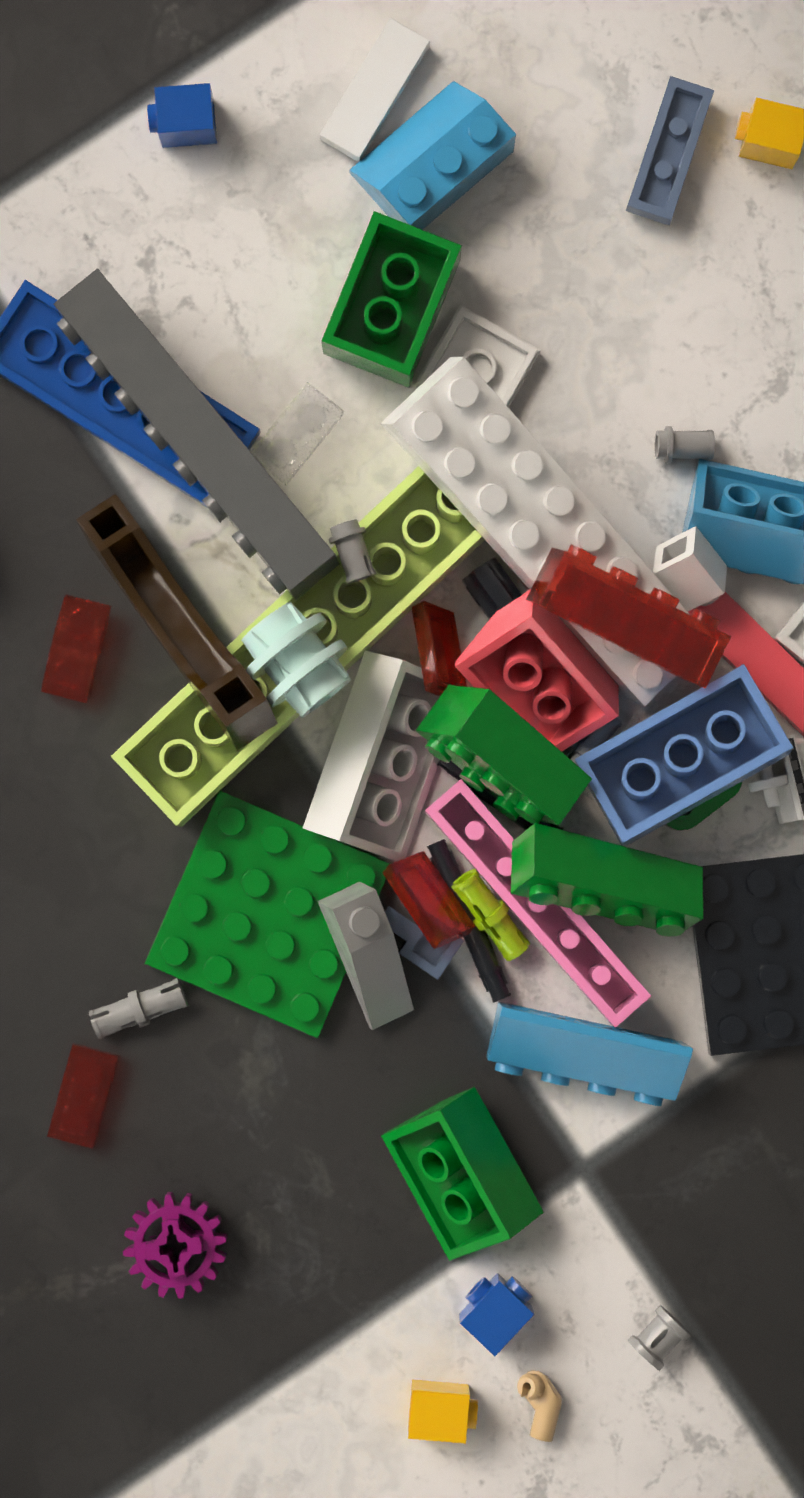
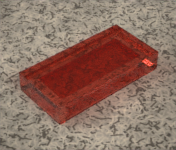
M427 601L416 604L412 607V615L425 691L441 696L448 685L467 687L466 678L455 667V661L461 655L454 612Z
M424 851L391 863L384 870L383 875L433 949L468 935L475 927Z

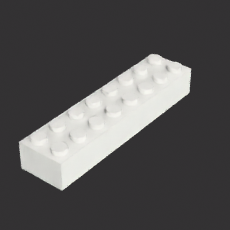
M450 357L380 423L529 589L534 588L615 681L620 691L628 699L646 706L713 641L464 357Z

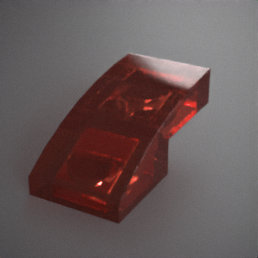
M66 594L55 627L41 692L87 703L91 696L98 656L103 650L112 606Z

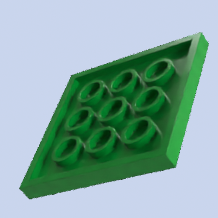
M219 790L144 964L318 1038L346 970L317 901L358 882L376 889L379 896L392 864L329 837L303 829V826Z

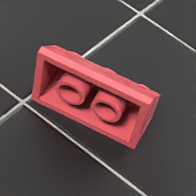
M534 588L495 612L455 661V667L473 687L490 689L561 752L619 716V686Z

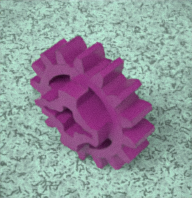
M167 1192L164 1205H160L155 1198L149 1199L147 1202L149 1214L147 1215L137 1210L132 1216L139 1225V1228L129 1227L124 1233L125 1237L134 1241L133 1245L123 1250V1256L135 1257L136 1262L129 1269L130 1275L143 1272L146 1277L141 1287L145 1290L153 1282L158 1284V1295L164 1298L169 1288H175L179 1299L184 1298L188 1285H191L197 1293L201 1292L204 1288L202 1276L204 1275L209 1279L215 1280L219 1273L211 1263H222L227 1255L222 1250L217 1249L218 1245L225 1243L228 1239L226 1233L215 1232V1228L222 1220L221 1216L217 1215L208 1218L205 1215L210 1204L207 1201L200 1204L198 1208L192 1206L193 1198L191 1193H187L181 1203L176 1202L173 1192ZM183 1215L193 1219L202 1229L194 1230L183 1221ZM162 1217L161 1233L145 1239L147 1229L151 1223ZM172 1230L178 1242H186L187 1244L182 1249L179 1260L173 1248H165V1244L172 1235ZM207 1251L202 1264L189 1273V1259L191 1256ZM150 1260H157L167 1268L168 1274L156 1269Z

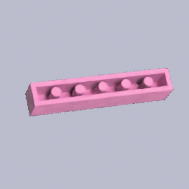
M462 779L425 810L430 819L472 867L476 869L479 875L500 899L505 902L514 915L612 1026L616 1028L651 997L648 991L581 915L573 913L570 908L554 904L537 905L530 902L529 898L511 894L512 841L514 839Z

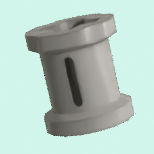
M661 1305L655 1310L657 1316L639 1336L632 1335L628 1339L635 1350L659 1371L664 1367L662 1360L682 1339L687 1341L692 1336ZM665 1329L668 1330V1333L658 1342V1344L656 1346H652V1342Z

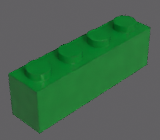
M534 823L512 841L511 894L529 898L530 902L537 905L554 904L570 908L577 915H598L614 919V922L621 926L638 925L654 929L661 936L674 937L682 935L687 929L703 919V867Z

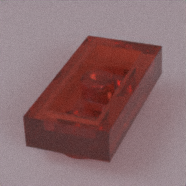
M76 1043L72 1044L47 1137L91 1149L95 1147L120 1055Z

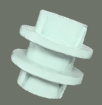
M291 602L279 607L265 617L241 641L254 658V661L246 669L250 677L255 680L267 673L277 685L266 697L269 704L275 707L286 700L303 718L332 698L351 680L338 660L348 648L341 639L325 647L316 635L327 622L323 615L317 613L306 619Z

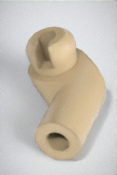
M528 1371L519 1378L517 1389L520 1396H525L535 1410L530 1436L537 1440L552 1442L562 1405L561 1395L547 1375L540 1371Z

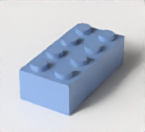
M743 664L575 759V763L592 778L587 786L620 844L626 847L785 758L791 753L793 746L746 666Z

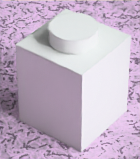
M696 526L656 546L653 573L687 612L698 606L710 605L721 595L725 594L727 565Z

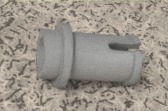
M666 426L664 431H656V459H664L665 463H671L672 459L712 460L714 457L715 435L713 430L673 431L672 426Z
M357 519L331 527L330 531L333 537L328 540L330 544L336 545L347 584L376 575V570L373 568L362 535L366 532L365 527H360Z

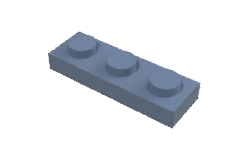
M670 76L626 208L627 212L670 225L714 93L713 89Z

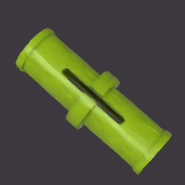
M476 869L465 872L453 882L454 885L451 888L475 917L473 920L475 926L479 931L487 933L506 961L514 960L528 949L530 942L508 915V906L502 899L497 900L485 885Z

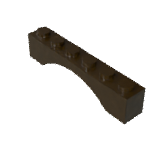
M114 494L77 518L76 521L91 549L236 750H239L278 724L267 698L241 663L222 644L195 609L118 496Z

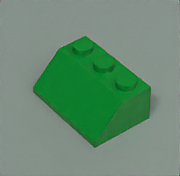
M475 1086L437 1103L381 1135L449 1261L511 1239L544 1213Z

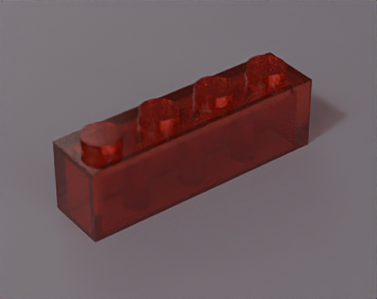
M571 544L568 551L551 548L526 598L527 601L691 684L706 689L732 637L717 629L721 622L720 620L698 609H694L692 615L677 609L676 607L680 600L655 587L651 594L635 587L638 581L637 577L615 566H612L609 573L594 566L597 557Z

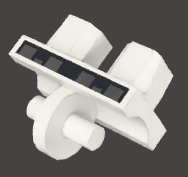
M795 734L786 735L793 746L791 753L759 772L760 781L747 784L749 793L763 790L767 808L775 806L779 824L804 819V771L802 767L804 766V739H796Z

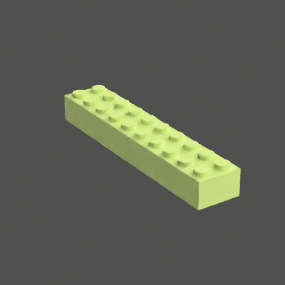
M418 466L359 522V526L366 529V532L362 535L373 568L376 570V575L347 584L346 575L336 545H334L331 549L336 554L340 565L297 600L286 590L226 648L246 670L254 661V658L241 640L265 617L279 607L291 602L306 619L317 613L323 615L327 622L316 635L325 647L340 639L345 643L348 649L338 660L347 671L364 655L365 650L368 651L485 539ZM267 673L253 680L265 697L277 686ZM188 683L111 757L176 826L182 827L300 715L286 700L275 707L270 705L278 724L239 750H236Z

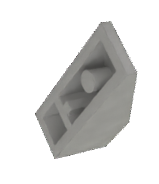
M358 882L317 901L369 1028L374 1030L413 1011L414 1008L394 933L376 889Z

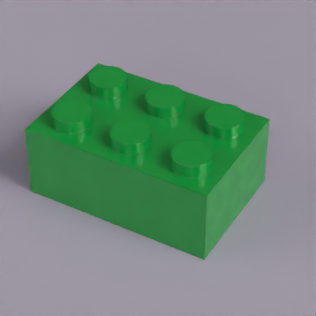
M374 211L321 340L323 354L409 388L460 263L462 245Z
M448 685L415 730L428 741L425 748L432 755L445 763H449L451 760L462 770L459 776L465 783L477 791L483 792L485 789L496 798L493 803L494 807L515 821L518 817H522L532 824H539L541 821L560 825L592 780L588 774L490 689Z

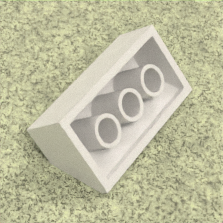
M365 650L303 829L404 864L437 769V763L439 762V759L425 748L428 741L415 730L447 686L460 685L405 660Z

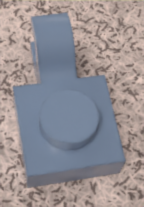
M388 906L385 913L392 931L405 940L398 951L399 954L438 980L464 940L425 913L416 925Z

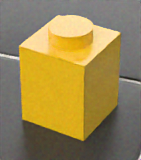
M756 97L750 112L742 111L739 117L734 138L742 141L738 157L793 169L800 156L804 141V109Z
M412 1379L408 1439L466 1444L467 1429H476L478 1400L470 1399L469 1385Z

